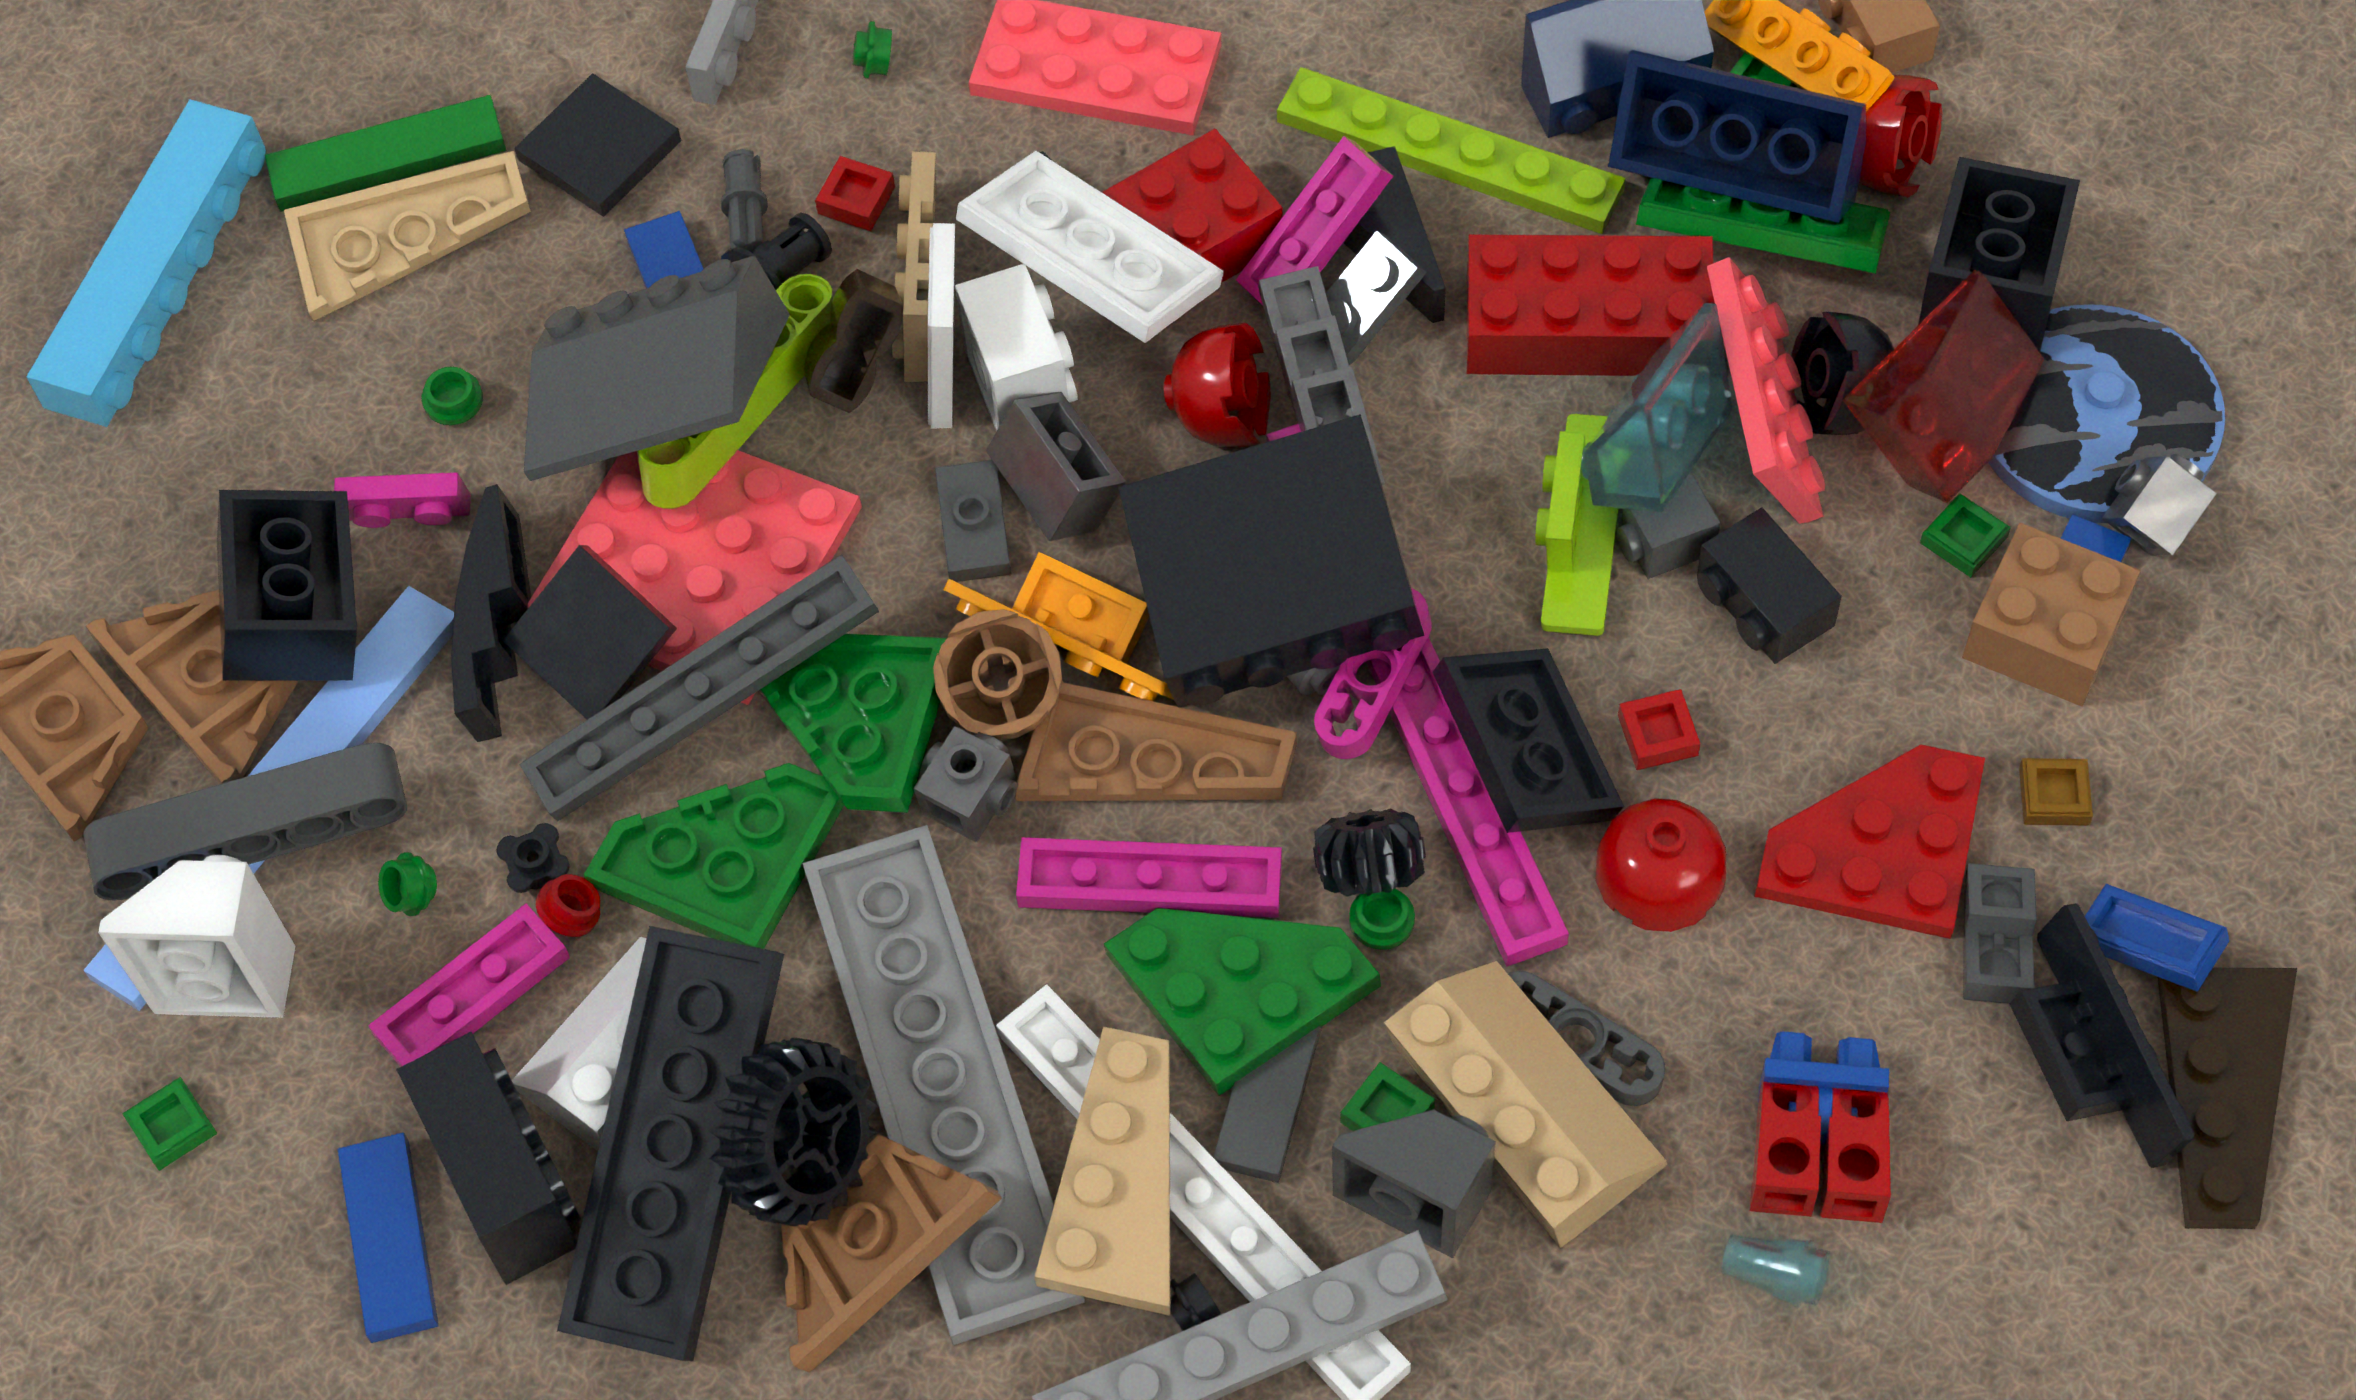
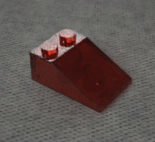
M1974 270L1843 401L1906 484L1948 503L1994 456L2041 368L2044 358L1982 272Z

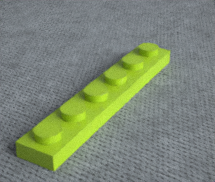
M1300 67L1277 108L1278 123L1339 143L1342 137L1345 136L1355 141L1367 153L1395 146L1403 166L1602 235L1625 190V177Z

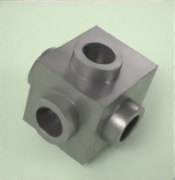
M954 726L944 743L936 742L923 760L920 770L922 777L914 787L922 814L977 842L994 814L998 817L1002 816L1010 807L1017 792V779L1010 754H1008V748L993 736L975 734L973 736Z

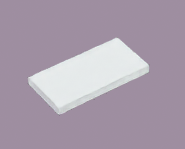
M1034 151L958 203L956 220L1144 343L1221 286L1223 270L1037 151Z

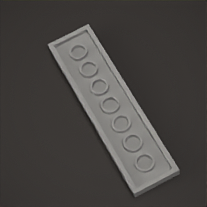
M921 826L802 863L888 1139L997 1190L1002 1197L1000 1201L928 1265L953 1345L1085 1303L1083 1296L1036 1286L1034 1276L1054 1204L928 826Z

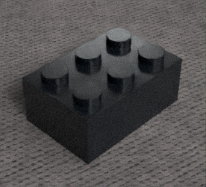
M1959 157L1928 272L1918 327L1939 331L1948 335H1958L2002 344L2007 347L2040 352L2080 180Z
M219 490L217 558L222 680H353L357 621L347 491Z
M469 1032L397 1068L396 1070L477 1236L505 1285L575 1250L577 1240L570 1226L582 1219L496 1048L483 1054L472 1032Z

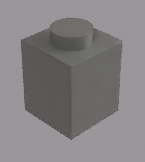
M1691 474L1625 499L1622 523L1617 528L1616 533L1619 546L1625 558L1630 563L1638 561L1647 579L1699 560L1702 544L1719 534L1721 523L1694 475Z

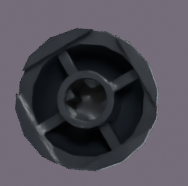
M1821 312L1823 317H1810L1803 324L1793 346L1791 357L1800 375L1804 403L1797 400V404H1801L1805 409L1813 434H1858L1875 425L1888 411L1902 387V366L1898 362V356L1888 334L1870 320L1847 313ZM1818 398H1827L1824 407L1817 403Z

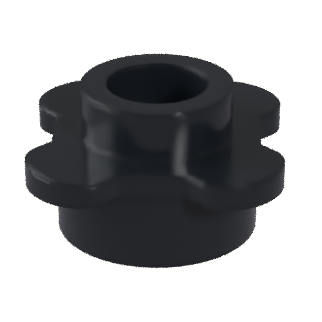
M541 823L531 833L520 837L509 835L502 838L498 843L496 852L498 857L507 863L509 874L506 880L508 886L513 891L524 893L530 889H541L547 882L568 873L570 864L567 857L560 854L556 843L559 840V833L553 825ZM534 853L539 855L536 861H527L529 855Z

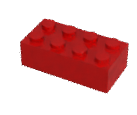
M1469 234L1467 259V374L1710 377L1716 342L1715 301L1707 266L1714 263L1713 236Z

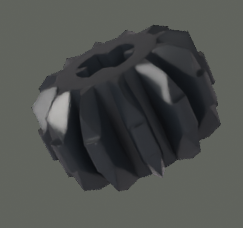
M1369 809L1361 813L1349 812L1347 816L1331 818L1314 831L1315 846L1313 847L1315 867L1318 870V874H1320L1324 889L1330 892H1340L1347 897L1355 894L1370 896L1373 893L1379 892L1390 893L1394 888L1408 887L1414 880L1425 873L1423 860L1426 858L1424 837H1421V832L1414 815L1409 813L1397 812L1393 809L1384 811Z

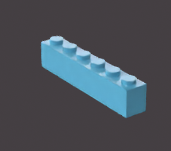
M189 99L26 376L44 409L108 427L117 409H122L128 404L133 393L134 379L144 362L152 360L159 349L162 330L171 315L177 314L183 308L187 298V287L197 269L206 266L210 261L214 249V240L224 222H229L235 217L240 204V194L251 176H257L263 168L266 149L252 116Z

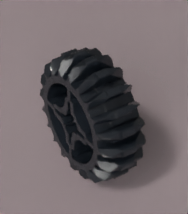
M791 1038L790 1040L782 1039L781 1042L774 1041L770 1044H761L758 1054L741 1057L742 1074L737 1073L736 1075L725 1077L730 1091L728 1098L713 1102L722 1111L720 1125L708 1130L720 1139V1147L709 1158L719 1164V1166L724 1167L717 1184L732 1192L731 1203L738 1205L743 1210L749 1211V1215L756 1216L760 1221L794 1227L799 1224L807 1225L809 1221L828 1220L831 1208L847 1206V1187L863 1186L859 1168L862 1161L868 1157L866 1152L868 1138L879 1133L870 1127L868 1117L878 1106L864 1098L870 1081L856 1074L857 1061L840 1054V1049L833 1048L828 1043L803 1038ZM802 1083L807 1088V1091L803 1095H801L800 1090L798 1088V1086ZM788 1168L791 1177L784 1180L781 1174Z

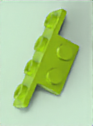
M1570 414L1567 417L1566 430L1560 431L1557 455L1545 456L1542 490L1543 492L1552 493L1550 508L1538 509L1535 544L1546 546L1547 576L1541 615V628L1544 631L1600 636L1604 633L1629 430L1628 419L1624 417Z

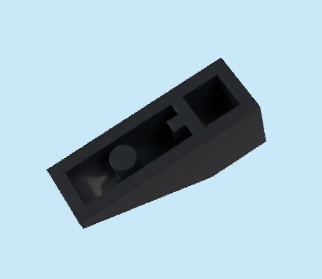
M1393 146L1368 152L1393 175V178L1343 243L1357 255L1376 231L1387 235L1427 272L1406 297V300L1432 323L1444 321L1446 288L1396 148Z

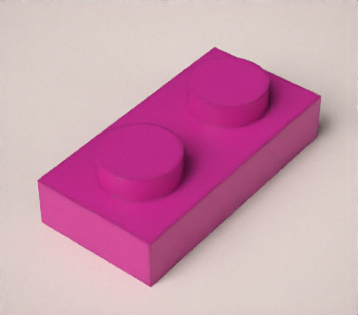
M458 472L335 478L334 491H347L349 521L353 520L354 524L361 527H385L391 523V519L414 518L416 522L425 525H444L451 522L452 516L470 515L471 493Z

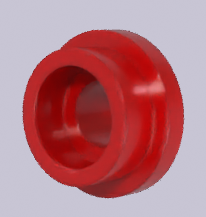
M565 874L547 882L536 897V910L541 920L550 929L564 936H584L593 930L600 918L601 900L597 889L591 882L578 875Z

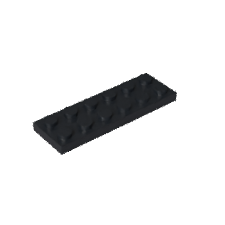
M649 926L557 1331L681 1361L694 1360L731 1191L717 1184L724 1167L709 1159L720 1147V1139L708 1131L719 1126L721 1122L722 1111L713 1102L728 1098L730 1091L725 1077L736 1075L737 1073L742 1074L741 1057L758 1054L761 1044L765 1043L784 954Z

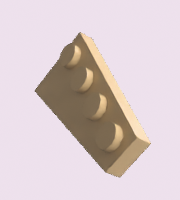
M912 152L911 175H900L899 211H909L908 224L898 223L897 259H906L905 273H895V287L903 305V322L892 344L893 359H904V382H928L930 227H933V223H935L936 152Z
M1103 1026L1034 1276L1035 1282L1038 1287L1171 1316L1169 1040Z

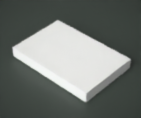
M933 223V227H930L928 425H931V429L952 428L955 224Z

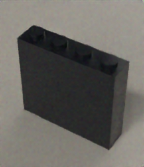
M1361 414L1118 487L1164 678L1178 708L1187 705H1208L1231 692L1252 686L1258 688L1273 686L1281 682L1286 676L1313 668H1334L1344 663L1347 658L1374 650H1395L1404 646L1411 639L1425 636Z

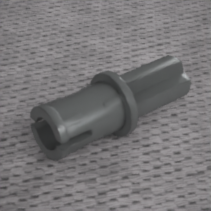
M738 149L729 152L723 159L726 190L721 199V209L729 218L730 248L740 247L752 252L763 242L762 215L766 213L768 201L767 196L761 190L760 157L758 155L753 157L754 152L751 150Z

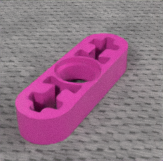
M1413 588L1411 589L1425 636L1411 639L1397 650H1374L1347 658L1340 665L1315 713L1314 725L1323 749L1333 757L1340 759L1356 758L1364 754L1372 746L1430 635L1432 621L1427 602L1423 595ZM1372 659L1386 661L1391 666V672L1382 683L1370 686L1362 684L1356 679L1357 670L1364 662ZM1351 694L1359 701L1354 711L1358 730L1346 729L1341 737L1336 736L1332 723L1334 721L1345 723L1354 708L1350 697Z

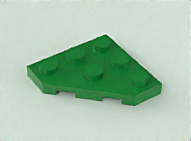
M844 634L759 690L847 809L908 813L914 787L917 783L940 704L935 689L933 666L937 653L939 655L941 645L947 638Z
M786 763L764 771V778L729 789L728 785L724 784L677 800L679 807L643 819L639 813L615 821L583 876L600 892L705 936L764 949L806 875L802 863L815 859L844 804L823 776L791 763Z
M1156 908L1104 943L1106 955L1218 1096L1231 1089L1235 1082L1317 1027L1320 1026L1321 1028L1381 987L1380 973L1341 927Z

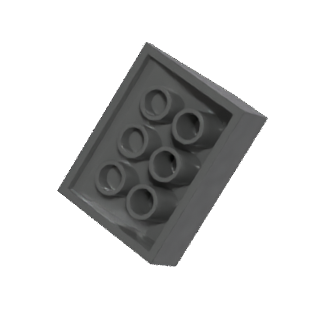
M754 255L735 262H731L728 259L718 260L708 265L701 272L679 278L677 275H669L656 281L649 288L627 294L626 291H617L606 296L597 304L577 309L575 306H568L552 314L544 324L545 329L536 343L531 356L524 473L529 481L739 422L790 315L756 256Z

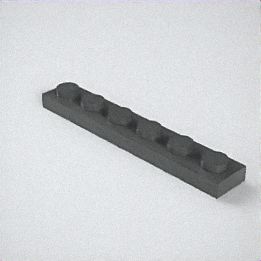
M841 554L519 765L549 814L558 822L878 613L879 610Z

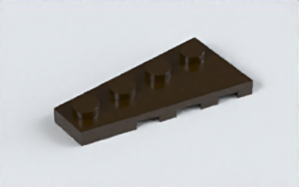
M2212 968L2198 992L2158 977L2169 1084L2178 1102L2184 1108L2188 1122L2194 1132L2193 1140L2177 1154L2185 1229H2255L2260 1221L2297 968Z

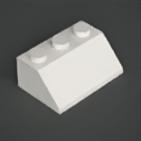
M211 855L206 857L204 861L180 860L101 920L98 933L154 1014L283 1018L295 944L247 862H241L236 858L225 855Z
M640 937L512 1079L517 1092L596 1151H598L647 939Z

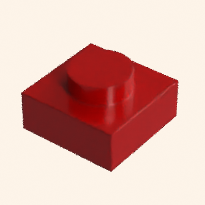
M840 156L815 199L817 212L819 215L872 231L896 187L894 175L892 172Z
M1681 689L1619 704L1618 718L1636 770L1699 756L1700 741Z

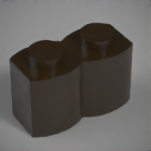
M858 269L850 273L837 289L831 305V323L826 325L813 339L804 365V373L810 396L848 413L854 411L869 394L875 380L876 359L882 356L893 344L903 320V305L896 287Z

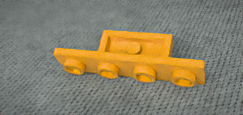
M1713 0L1705 10L1710 30L1803 90L1866 104L1867 111L1894 81V75L1887 68L1869 58L1870 52L1861 43L1844 32L1838 38L1829 33L1831 28L1821 18L1806 8L1797 13L1778 0Z
M1038 552L1012 608L948 578L943 590L960 598L956 610L968 616L982 611L1001 609L1018 613V616L1027 618L1045 629L1054 644L1069 650L1064 659L1065 663L1097 678L1103 667L1123 676L1119 689L1140 699L1154 702L1157 694L1174 700L1165 681L1128 664V660L1149 618L1146 602L1041 552Z

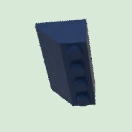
M1631 50L1627 57L1608 167L1839 223L1856 199L1867 139L1866 104Z

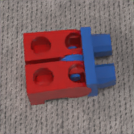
M1778 1032L1770 1058H1765L1759 1083L1750 1211L1812 1217L1819 1192L1820 1145H1824L1820 1218L1883 1223L1891 1198L1889 1068H1880L1876 1042L1873 1039L1853 1037L1839 1040L1836 1064L1811 1062V1037L1804 1033Z

